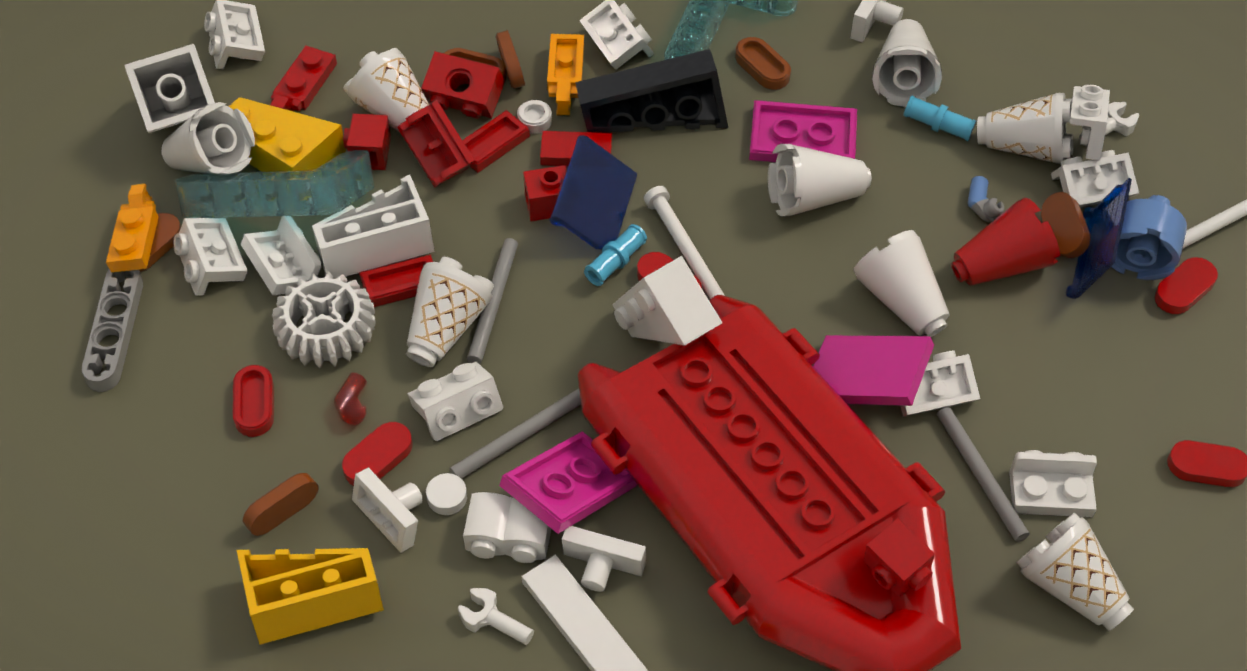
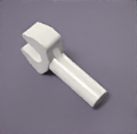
M1110 103L1105 135L1112 131L1121 133L1124 136L1130 135L1135 129L1139 113H1135L1128 118H1121L1120 116L1124 113L1127 103Z
M487 588L470 589L471 600L484 607L481 611L473 612L465 606H458L462 623L474 633L480 628L490 625L524 645H527L533 637V629L498 611L496 607V593Z

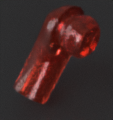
M350 373L334 399V405L341 420L349 425L360 424L367 413L365 405L362 406L358 399L367 381L358 373Z

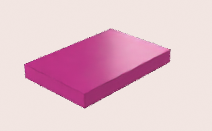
M754 100L749 160L776 162L778 153H772L779 144H792L855 159L857 109Z
M826 335L819 351L820 357L813 367L847 404L912 406L934 348V343L930 336Z
M581 431L502 475L499 486L559 534L636 487L637 483L626 469L620 474L614 475L591 447L593 439Z

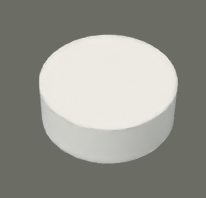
M530 100L520 105L517 110V119L530 129V134H539L551 126L552 111L545 102Z
M450 473L434 477L426 488L429 507L441 515H452L459 512L467 501L464 481L459 476Z

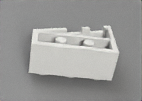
M410 174L400 179V186L385 194L382 190L371 194L372 200L356 209L350 205L312 225L325 275L329 271L333 279L338 278L342 274L347 277L359 272L435 252L429 218Z
M682 256L642 278L612 304L618 324L624 330H628L631 337L685 346L722 324L721 319Z

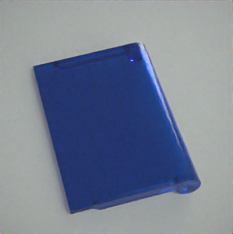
M584 135L578 136L557 202L550 217V222L555 226L563 225L595 249L602 250L604 245L609 241H615L619 236L637 173L589 137Z
M1128 178L1122 185H1116L1095 208L1087 207L1084 209L1083 217L1086 219L1090 232V243L1086 251L1078 256L1073 283L1066 288L1065 293L1067 297L1072 299L1079 298L1115 263L1132 182L1131 178Z

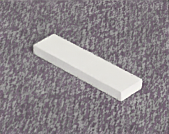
M556 554L522 576L523 585L590 671H648Z

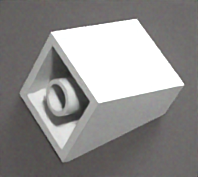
M194 44L124 65L148 133L183 123L200 108L215 103Z

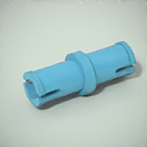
M913 95L910 97L903 114L905 117H910L932 126L931 130L938 132L940 129L966 141L969 140L977 121L949 111L948 106L942 104L938 107L915 98Z
M631 224L615 241H609L602 248V253L590 265L585 267L584 274L592 284L601 286L617 268H624L629 263V257L641 245L646 243L647 235L640 226Z

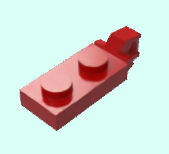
M305 45L274 89L270 105L293 112L294 110H306L336 67V55Z

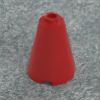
M1024 197L1018 200L954 253V262L951 263L952 271L959 282L965 281L969 286L1057 264L1059 261L1056 258L1060 257L1058 242L1048 220L1041 223L1035 213L1041 211L1039 207L1029 198Z

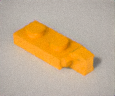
M551 34L547 91L549 97H556V115H570L571 98H579L575 82L582 81L584 35Z
M146 184L131 185L128 193L129 204H122L121 210L118 212L106 259V264L111 273L147 269L159 216L156 212V204H154L152 196L149 195L146 189Z

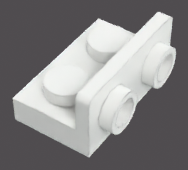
M216 0L212 11L206 13L204 21L205 31L209 32L210 36L209 53L214 56L216 68L224 69L228 57L262 61L265 48L255 5Z
M605 0L579 20L615 70L642 49L649 58L654 54L648 46V43L652 41L651 37L641 24L634 27L631 22L636 17L625 3L618 6L615 0Z
M1096 85L1074 87L1070 124L1079 125L1083 128L1080 144L1087 145L1086 159L1100 161L1108 121L1110 90H1104Z
M1114 150L1104 151L1101 153L1100 161H1082L1080 156L1061 161V167L1051 173L1052 180L1060 179L1063 192L1076 199L1080 207L1134 197L1139 194L1129 152L1115 155Z
M184 218L179 233L174 237V251L181 258L185 279L187 282H190L195 296H203L209 282L244 281L248 270L226 218Z
M955 350L933 355V362L927 364L913 405H900L903 417L979 400L980 395L969 354L956 357Z
M1038 450L1017 452L1009 471L1012 506L1017 514L1070 516L1075 512L1079 517H1093L1097 510L1093 483V472L1097 466L1096 456L1083 455L1079 452H1068L1065 454L1043 453Z

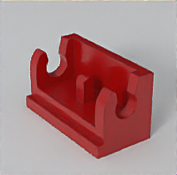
M437 100L405 118L406 121L397 127L434 188L467 170L475 161Z

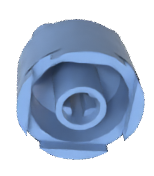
M1153 195L1148 199L1120 202L1115 206L1105 242L1104 257L1113 269L1122 274L1127 269L1138 272L1137 278L1142 280H1157L1168 277L1174 272L1175 266L1179 264L1187 231V222L1184 216L1170 205V200L1164 196Z

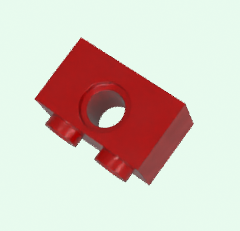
M434 51L421 89L429 104L437 100L443 110H448L450 107L461 110L464 115L478 119L481 116L492 118L505 81L499 67ZM469 84L465 91L455 92L458 86Z

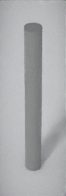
M512 238L504 240L491 281L494 284L491 291L492 298L490 303L481 312L467 356L469 363L477 362L481 364L518 247V242Z
M579 388L449 468L450 473L459 476L461 479L577 408L581 405Z
M949 406L940 409L937 412L938 418L1015 542L1025 540L1030 533Z

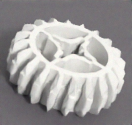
M329 271L324 278H318L313 273L311 280L307 282L298 278V287L286 286V296L277 297V307L273 309L272 314L274 335L277 336L278 344L282 350H287L292 360L300 357V361L304 366L312 360L315 361L319 368L324 361H330L336 366L337 359L341 357L350 361L351 351L362 353L363 343L371 342V331L375 330L374 326L376 324L374 304L371 303L366 289H360V285L356 280L348 282L344 274L333 279ZM350 311L352 317L345 323V315ZM304 316L302 319L303 324L297 328L296 324L299 318Z

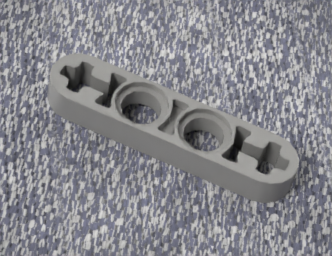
M108 269L82 363V374L88 387L93 391H108L114 388L121 378L143 289V279L139 270L111 273ZM125 280L123 286L125 292H122L119 282H123ZM119 304L127 306L126 310L120 315L111 316L107 314L112 306ZM108 335L119 337L118 342L112 346L103 347L99 345L100 341ZM101 359H104L108 371H103L101 376L96 377L95 374H99L102 370L103 362Z

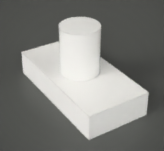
M862 0L854 14L850 38L863 43L875 20L893 26L898 21H901L904 8L886 2L887 0Z
M369 467L355 474L352 501L400 553L414 546L418 520L409 510L422 503V495L418 487L414 483H408L391 492Z
M570 526L564 531L562 537L564 555L587 561L581 584L584 587L593 591H604L611 568L642 577L646 565V546Z

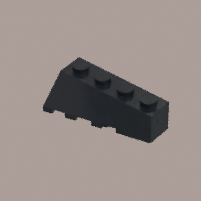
M710 49L575 82L587 132L633 131L634 127H650L651 131L665 130V126H685V129H700V125H715L716 128H729L718 73Z

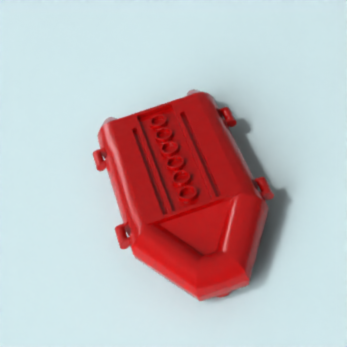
M716 295L709 301L721 319L722 324L687 345L672 344L623 372H618L596 363L587 364L579 371L578 384L582 413L587 422L599 435L592 440L591 447L614 475L620 474L626 469L716 583L709 587L707 593L732 625L740 623L745 618L760 638L834 671H931L961 650L946 516L943 508L937 503L945 495V490L919 462H915L907 468L901 464L812 366L819 359L820 354L796 328L782 333L756 305L724 295ZM897 518L935 553L931 567L933 575L929 581L917 591L910 588L901 597L892 589L886 590L880 586L872 576V569L863 562L867 544Z

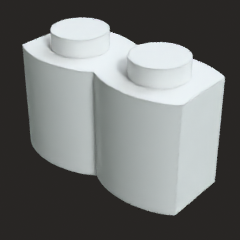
M489 492L472 493L463 533L465 550L470 551L479 558L485 559L493 558L497 555H508L521 563H532L535 560L546 559L551 528L515 498Z

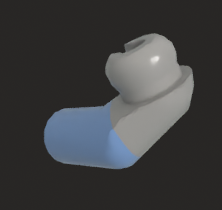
M973 177L970 184L968 206L982 220L993 222L1004 212V204L1002 201L996 204L997 198H991L990 200L987 198L989 182L985 177Z

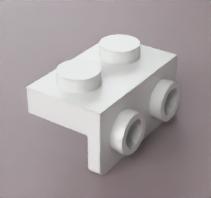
M291 215L282 216L278 229L275 231L244 234L241 246L272 295L285 294L286 286L298 287V278L307 282L311 280L313 273L317 276L320 272L321 261L318 254L314 252Z
M477 362L461 364L452 373L439 379L427 380L421 383L418 389L407 393L412 407L425 419L430 435L435 441H439L503 410V404L493 376Z

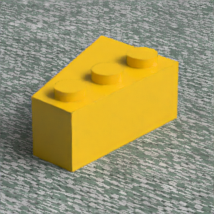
M241 97L229 105L233 110L238 109L244 113L252 126L255 146L251 147L249 158H252L249 164L297 195L301 194L346 154L341 124Z
M368 548L315 549V554H290L289 549H276L275 554L251 555L250 550H237L249 613L260 645L384 610Z

